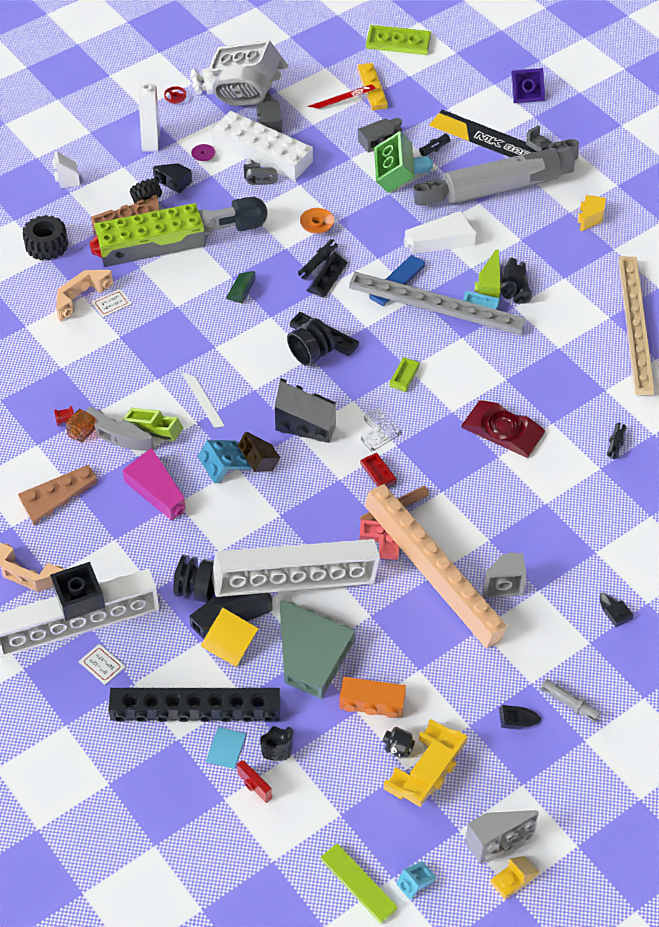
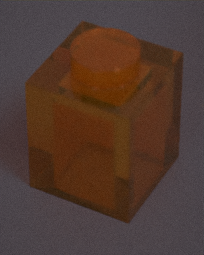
M79 408L65 423L67 435L71 439H76L83 443L95 430L94 416Z

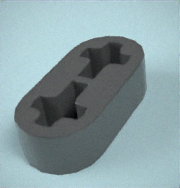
M271 167L252 168L246 172V181L250 185L274 184L278 181V172L275 168Z

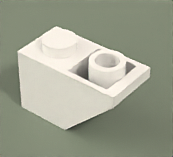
M54 152L55 159H52L53 170L57 169V172H54L55 182H59L60 188L80 186L76 162L59 152Z

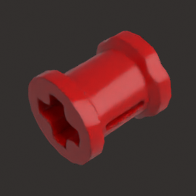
M72 406L63 410L54 409L57 426L64 422H76Z

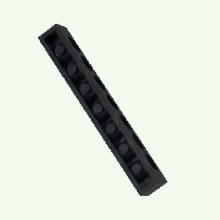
M110 688L108 712L110 720L116 722L280 721V688Z

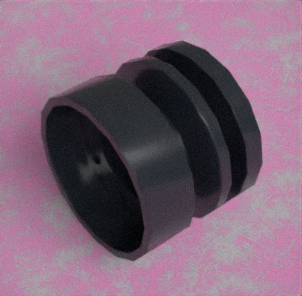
M317 318L310 319L302 327L296 328L287 335V343L291 353L304 366L312 365L320 357L325 356L335 348V341L331 331L325 323Z
M183 554L174 574V595L178 597L183 595L184 598L188 599L194 590L195 600L206 603L210 601L215 591L212 582L214 560L204 558L199 565L197 557L193 556L190 559L189 555Z

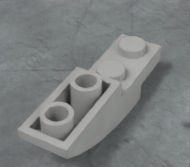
M91 406L86 410L87 423L95 427L97 437L111 444L132 450L148 451L150 448L154 449L152 435L149 432L142 431L134 423H130L125 419L118 423L115 419L107 417L102 411L96 410Z

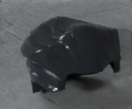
M272 726L268 733L260 737V746L263 758L272 761H284L290 758L293 750V729L289 726L285 730Z

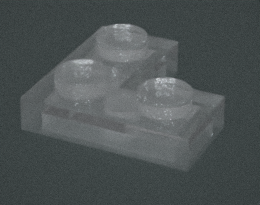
M380 407L364 415V421L372 429L361 435V442L371 452L402 435V429Z

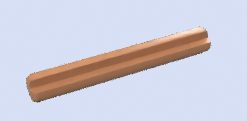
M421 486L397 499L404 507H407L427 497L429 491L426 486ZM370 512L360 516V522L361 520L377 521Z

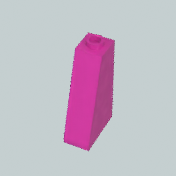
M150 448L122 470L124 482L171 521L175 517L180 516L186 509L184 496L153 449Z

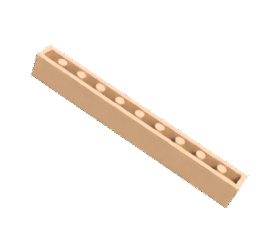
M385 484L370 490L365 507L483 646L488 648L501 641L508 626Z

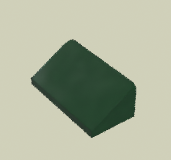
M255 271L239 273L226 299L243 304L256 280Z

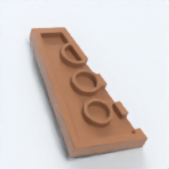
M157 194L152 195L147 200L141 199L129 206L127 204L123 205L115 211L109 210L91 216L93 235L96 234L94 223L158 211Z

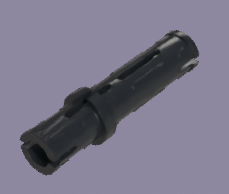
M329 239L323 247H320L317 253L298 271L299 277L305 272L301 278L306 280L324 260L326 261L330 257V254L338 247L337 242L331 246L335 240Z

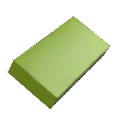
M403 357L389 382V387L407 392L420 367V362Z

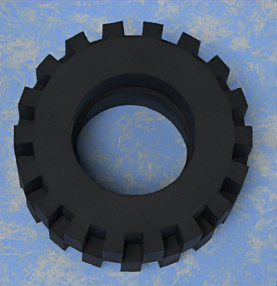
M52 215L36 216L35 219L32 218L30 222H26L22 229L25 250L34 259L39 258L42 261L44 259H56L58 255H63V251L67 250L66 226L58 217L55 218Z

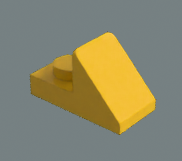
M525 856L509 859L508 867L491 879L490 884L506 900L536 877L539 871Z

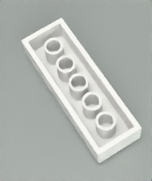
M230 111L212 129L214 145L244 159H251V162L260 164L264 168H275L278 174L293 181L313 162V147L233 111Z

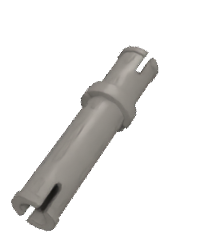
M548 678L543 682L541 691L567 705L577 715L581 714L593 723L597 722L601 714L600 710L586 703L585 699H580L556 685Z

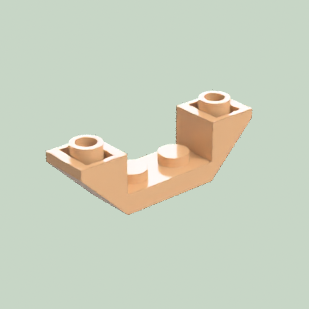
M84 270L57 290L56 311L58 320L61 322L74 312L72 300L90 286L100 293L113 284L112 271Z
M0 543V567L4 578L37 592L53 588L50 574L64 570L61 566L47 563L40 574L34 570H27L15 563L14 549L9 544Z

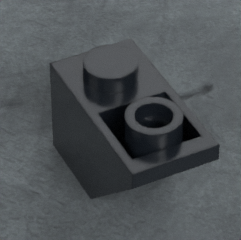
M179 163L153 167L154 179H157L158 183L178 193H181L192 183V170Z

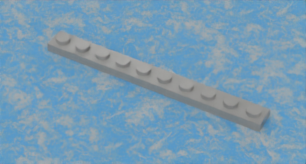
M354 271L349 283L350 289L521 335L526 319L525 317Z

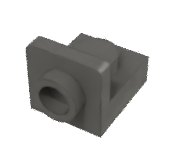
M538 125L527 132L526 145L535 151L549 149V145L552 142L540 135L541 127Z

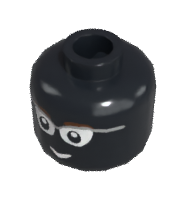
M397 726L391 732L387 730L382 739V742L385 743V751L398 758H404L406 755L409 756L415 744L412 733Z

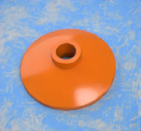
M323 208L308 209L300 216L301 227L310 233L326 232L334 224L332 213Z

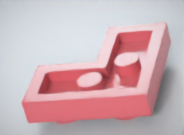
M361 520L359 540L374 539L375 542H379L378 552L381 559L398 560L399 546L379 522Z

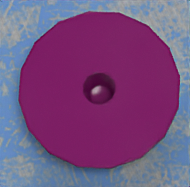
M199 144L191 151L192 157L198 161L211 160L216 154L214 147L208 144Z

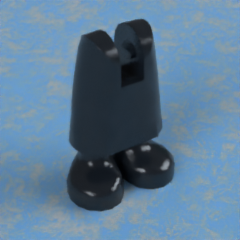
M509 258L503 273V284L500 287L501 295L506 300H510L513 297V302L517 304L527 303L532 299V291L528 284L526 263L520 262L517 265V259Z

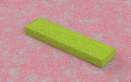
M338 843L320 856V860L380 924L398 910L397 905Z

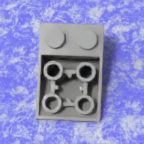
M538 810L485 813L468 823L465 844L479 864L485 861L490 862L500 852L513 849L517 842L521 840L526 841L535 834L539 812Z

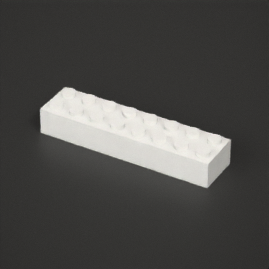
M374 539L216 551L212 582L216 597L374 584L380 555Z
M150 569L139 570L133 574L119 576L106 582H98L103 593L105 608L67 621L64 619L56 596L0 612V658L159 611L157 589Z

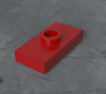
M377 452L360 460L361 466L377 487L383 484L388 487L397 482V478Z
M244 760L237 763V774L244 780L247 789L251 792L254 791L265 803L269 802L272 799V788Z

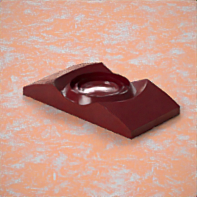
M484 400L477 402L461 425V428L525 458H529L546 431L529 417L515 415L507 411L499 403Z

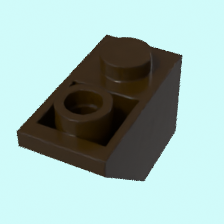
M244 432L237 445L254 472L273 471L281 458L272 444L250 432Z

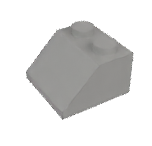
M511 552L502 554L485 572L483 598L523 596L526 579L523 553Z

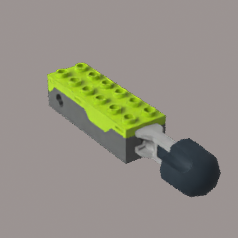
M257 197L235 199L231 202L232 207L215 211L198 210L196 203L94 223L96 236L89 244L92 255L101 257L104 267L204 247L206 246L205 235H210L214 230L236 226L238 231H245L262 226L267 219L268 211L266 204Z

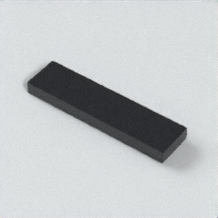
M299 311L290 321V327L294 329L302 327L312 317ZM326 325L333 335L335 341L334 349L350 357L359 346V341Z

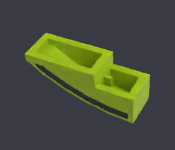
M131 407L123 418L130 423H134L142 431L149 432L153 437L163 440L175 441L184 429L178 417L163 416L160 410Z

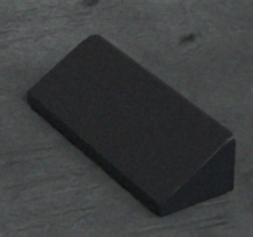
M336 252L331 254L306 291L324 298L348 262Z

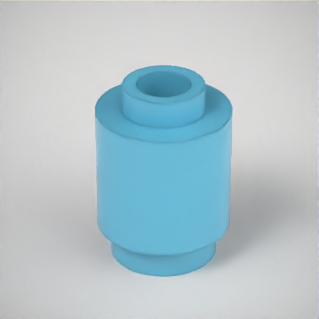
M428 156L414 158L415 174L429 173L430 169H433L432 159H429Z

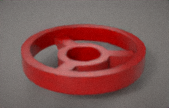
M179 86L169 87L164 92L165 100L173 104L183 102L187 96L185 89ZM171 90H180L183 93L172 92ZM167 93L170 94L171 99L166 97Z

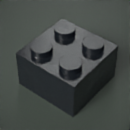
M90 561L50 574L53 590L65 621L105 608L103 593Z

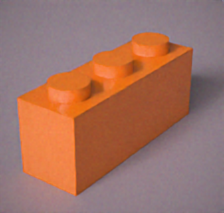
M343 676L339 709H344L347 712L358 711L365 712L368 715L379 714L386 715L389 718H402L406 685Z

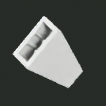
M139 84L138 99L142 151L158 152L161 127L156 84Z
M458 211L405 230L403 241L405 247L409 248L412 254L475 246L477 233L462 213Z

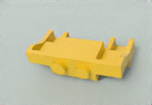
M430 719L428 727L424 732L421 731L418 740L428 746L427 750L413 767L410 775L395 767L391 778L385 780L383 789L401 800L406 798L421 808L428 796L432 795L436 788L439 790L443 786L446 774L448 772L452 773L457 765L455 758L467 743L468 736L460 731L444 727Z

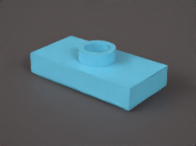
M470 291L465 292L462 300L498 310L500 298Z

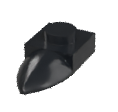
M600 593L601 608L615 627L633 619V613L622 600L618 601L608 594Z
M509 705L499 707L501 728L521 730L523 727L535 725L542 720L537 713L528 708Z

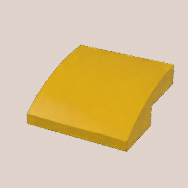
M222 608L201 647L237 667L259 628Z

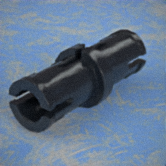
M445 133L437 139L430 140L425 146L420 147L419 152L421 156L437 152L442 146L450 143L451 139Z
M621 423L615 424L613 435L609 439L610 445L607 451L609 458H611L612 452H614L612 459L619 457L620 448L625 441L624 435L627 430L625 424L622 425V429H620Z

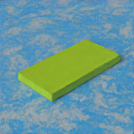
M370 25L365 49L427 55L431 31Z

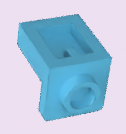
M421 861L404 869L396 884L406 897L411 900L415 897L418 890L433 884L437 877Z

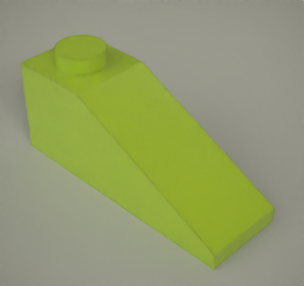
M499 250L494 251L479 273L478 282L474 284V292L499 298Z

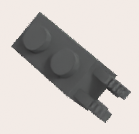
M267 92L265 99L259 102V107H256L257 117H260L258 118V123L282 133L279 101L272 99L271 94Z
M385 118L359 128L358 142L367 153L374 151V147L399 131L402 132L400 127L402 119L388 120Z

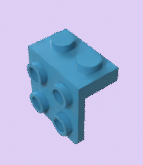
M207 440L197 457L214 483H221L228 470L251 469L250 464L238 448L237 441Z

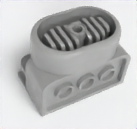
M270 40L218 47L209 67L216 77L213 84V92L219 100L228 105L245 106L259 104V102L265 99L272 82L281 78L280 69H288L289 65Z

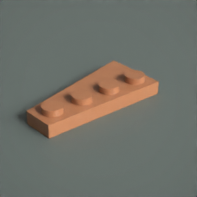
M88 464L18 494V498L33 526H35L44 516L48 517L54 513V509L60 505L64 506L69 502L70 498L80 495L96 484L97 477Z

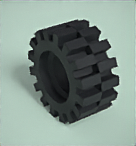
M154 178L146 179V181L142 180L140 183L137 182L129 191L134 204L141 199L147 200L152 195L157 194L158 198L163 194L158 180Z

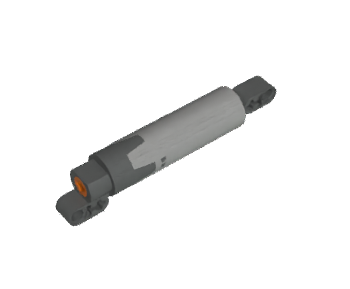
M568 139L554 142L546 150L445 172L443 180L437 179L416 184L414 186V203L418 206H425L445 200L446 196L447 200L454 204L559 179L563 174L574 172V161L579 157V141Z

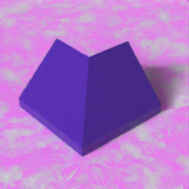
M543 68L511 71L513 103L545 101Z

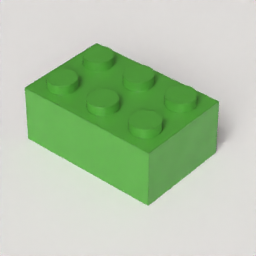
M401 131L374 147L376 182L389 193L415 177L413 145Z

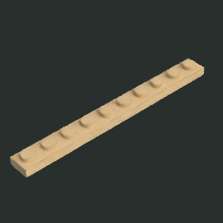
M619 256L618 263L635 395H653L654 384L637 257Z

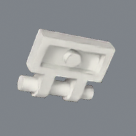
M210 68L202 69L201 74L196 69H192L190 78L196 94L199 95L202 91H206L207 95L214 94L213 84L216 77Z

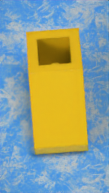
M586 195L585 202L581 201L580 211L583 213H579L577 222L581 224L580 231H584L602 222L606 198Z

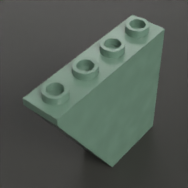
M281 599L280 623L284 683L322 699L355 642V630L347 625L336 623L331 618L317 615L312 610L303 609L293 602Z

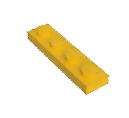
M373 63L357 65V71L363 87L372 84L376 88L366 92L371 110L388 109V103Z

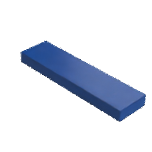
M411 254L385 280L406 285L425 267V262ZM369 294V299L381 306L390 301V299Z

